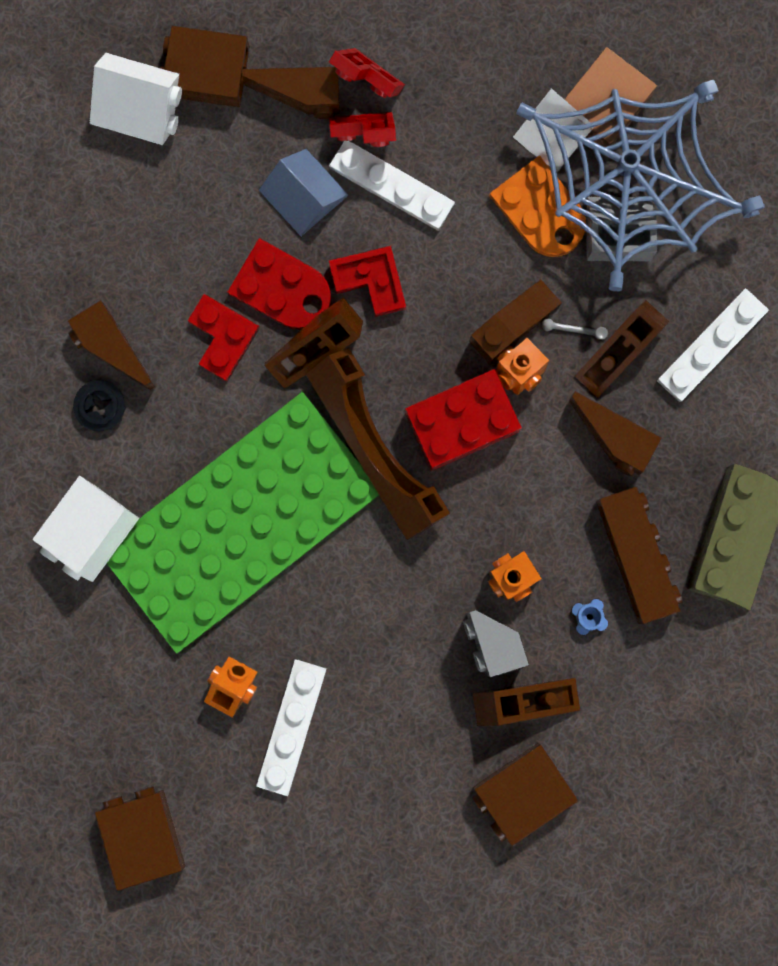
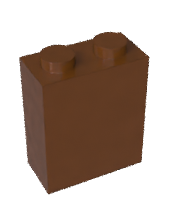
M171 26L170 37L165 36L163 43V55L166 56L165 67H160V69L179 74L178 87L182 88L181 99L240 107L244 87L242 69L247 68L250 49L248 38L242 35Z
M540 743L535 744L473 786L477 792L472 797L483 814L489 811L496 821L491 827L500 841L503 842L508 839L512 846L578 802V799Z
M154 786L134 792L136 798L123 802L122 796L102 802L104 808L95 812L117 891L180 872L186 866L164 789L155 792Z

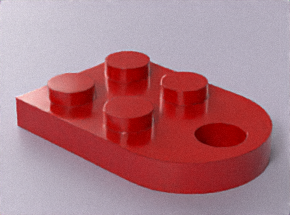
M261 238L256 242L227 292L228 295L283 326L298 330L303 329L317 315L329 308L331 303V292L328 282L319 271ZM307 298H319L322 302L321 309L316 313L307 312L303 307Z

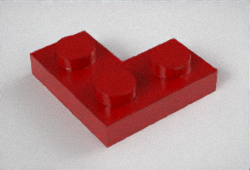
M356 48L335 51L329 60V63L336 67L335 73L349 82L365 79L372 84L371 90L383 98L398 96L405 86L403 82Z
M392 112L329 118L331 138L337 137L339 141H351L356 139L358 135H363L364 144L370 143L372 147H383L389 145V141H396V130Z
M391 246L329 260L336 294L368 287L375 317L406 310V303Z
M203 294L187 320L193 326L214 337L198 365L227 382L259 330V325L206 294Z

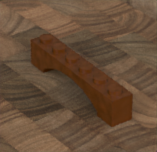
M347 348L328 355L311 369L306 376L406 540L425 531L451 514L435 487L428 488L413 478L396 461L382 441L371 419L362 386V378L365 376V373L350 349Z

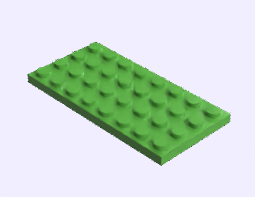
M302 391L139 518L107 564L175 653L179 654L371 503L379 494L364 472L363 467Z

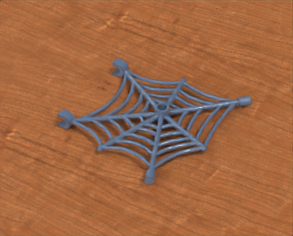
M715 80L698 85L694 88L693 94L673 102L655 104L632 101L619 97L618 90L613 89L611 91L612 97L597 105L579 111L561 114H538L535 108L522 102L516 112L517 115L529 121L534 119L540 132L553 180L557 209L555 215L569 219L588 232L603 248L613 264L614 271L610 273L609 290L611 291L622 290L624 273L621 272V267L634 254L650 246L664 244L688 247L694 253L697 251L695 244L699 237L716 221L738 213H742L743 218L754 217L760 214L758 210L765 207L760 195L749 198L742 203L735 201L720 186L702 157L696 130L697 102L706 103L714 100L713 94L719 91ZM613 102L615 110L614 113L599 121L584 125L562 126L550 120L580 116L596 111ZM621 103L652 109L674 107L685 103L674 115L660 118L637 117L623 113ZM690 108L691 134L696 156L706 176L721 195L702 187L691 172L684 156L681 129L683 115ZM614 118L617 120V126L589 138H585L572 131L599 126ZM624 118L643 123H666L658 130H638L625 127ZM676 122L678 155L694 185L680 179L672 168L666 151V132ZM543 125L553 129L563 157L570 201L563 206L561 205L556 166ZM619 131L620 142L614 145L603 147L593 142ZM626 132L652 136L648 140H628ZM560 133L577 141L580 150L585 190L576 197L569 159ZM660 137L662 156L666 168L672 176L659 171L654 157V143ZM583 145L594 150L599 164V180L591 186L588 162ZM629 145H642L637 151L629 149ZM622 147L623 153L619 155L612 150ZM648 149L653 169L639 164L640 157ZM601 154L618 162L617 168L605 176ZM640 172L652 176L649 183ZM619 174L623 176V185L613 180ZM632 175L635 177V179L641 186H635L630 188V179ZM657 179L671 184L659 196L652 189ZM607 183L616 186L622 191L621 202L609 194L598 191V189ZM676 187L690 191L678 199L670 210L662 202ZM637 191L646 192L648 195L628 200L629 194ZM594 194L609 200L620 208L619 218L585 198ZM695 194L710 199L694 209L680 225L672 215L684 201ZM653 201L660 210L640 212L627 218L628 206L637 202ZM581 202L603 213L618 224V234L594 214L576 205ZM716 202L734 208L714 216L703 224L692 240L683 230L700 211ZM572 209L603 227L617 242L615 257L595 231L583 221L567 213V211ZM664 216L671 225H644L625 236L626 225L642 217ZM653 229L669 230L676 232L682 239V241L672 239L649 241L631 250L622 259L624 244L634 235L643 231Z

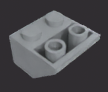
M602 197L586 198L619 218L620 208L609 200ZM613 197L621 202V197ZM652 201L637 202L628 206L627 218L640 212L654 211ZM586 205L587 211L601 219L618 234V224L600 211ZM656 215L642 217L627 224L625 236L644 225L657 224ZM586 216L587 226L596 232L615 257L617 242L603 227ZM657 229L643 231L629 239L624 244L622 259L631 250L649 241L657 240ZM587 232V261H610L603 248ZM650 246L634 254L628 261H651L657 253V246Z
M476 610L466 613L468 620L463 621L468 640L475 639L478 651L473 652V657L478 671H485L486 676L493 677L529 665L518 632Z

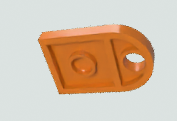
M540 155L489 194V197L527 244L539 254L549 257L566 255L579 245L585 234V230L576 223L563 216L557 217L555 215L557 209L551 169ZM558 179L561 205L563 206L570 201L569 191ZM572 209L567 211V213L586 224L585 215ZM559 229L569 230L573 236L572 242L567 245L558 243L555 239V232Z

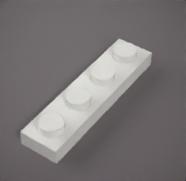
M350 141L343 142L329 165L333 171L437 231L440 230L455 205L453 200Z
M745 288L663 373L657 382L676 400L682 402L769 309Z
M295 659L256 787L285 796L289 795L327 668Z

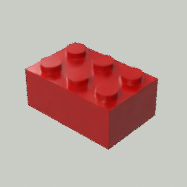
M495 369L405 408V415L430 471H434L513 436L522 429Z

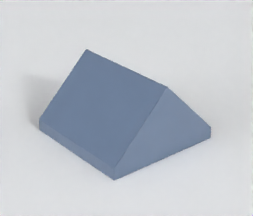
M307 149L280 159L259 189L260 193L301 237L348 196L344 189Z

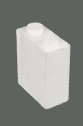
M105 53L94 66L90 124L163 145L170 134H175L178 126V116H175V107L179 105L182 95V88L178 87L179 74Z
M79 475L33 540L42 546L40 553L54 563L60 560L65 564L62 570L77 581L80 577H83L93 582L139 520V517Z

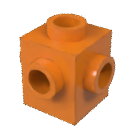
M526 338L517 347L509 346L499 355L496 372L503 387L519 395L524 389L528 392L541 382V375L545 372L550 360Z
M525 551L513 558L507 553L494 561L492 565L495 569L489 572L492 579L487 582L497 598L503 595L505 600L513 597L515 602H518L531 594L530 586L542 578ZM509 572L516 574V583L509 582L507 578Z
M229 656L222 668L216 665L207 681L211 686L204 702L233 718L242 702L248 705L257 689L253 682L258 672Z

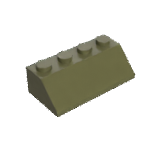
M737 464L726 468L688 590L746 610H751L778 524L777 480L767 474Z

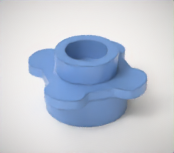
M594 599L589 604L582 605L577 603L573 606L572 614L576 616L578 623L576 630L579 634L586 635L591 630L598 629L603 631L607 628L608 621L604 617L602 610L604 604L602 601ZM588 614L593 615L592 620L587 619Z

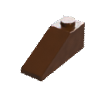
M336 67L242 69L245 86L308 115H314L317 119H329L333 117V114H340L339 76L335 73Z
M539 280L471 334L469 342L486 362L491 365L506 348L516 344L560 306L562 302L542 280Z
M341 298L317 315L265 362L264 366L285 389L305 376L328 355L343 350L359 339L363 320L344 298Z
M101 300L68 320L73 329L68 334L78 349L84 347L90 354L149 390L156 387L111 313Z
M645 300L579 370L575 377L598 398L661 332L669 321Z
M575 391L569 400L570 404L609 459L617 463L615 468L628 476H632L634 473L637 475L643 473L662 438Z
M576 678L473 693L477 726H499L580 711Z

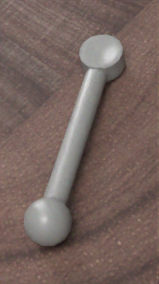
M544 319L542 321V328L545 331L557 329L593 335L599 340L605 339L608 335V331L604 327H599L595 330L554 323L551 319Z

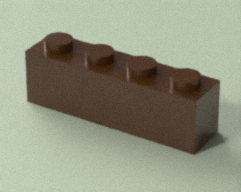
M634 487L597 500L596 504L638 624H645L681 612L678 604L682 603V598L677 586H672L667 573L671 572L670 563L665 554H660L657 542L660 541V535L656 525L649 523L646 511H649V504L643 492L639 493L638 488Z

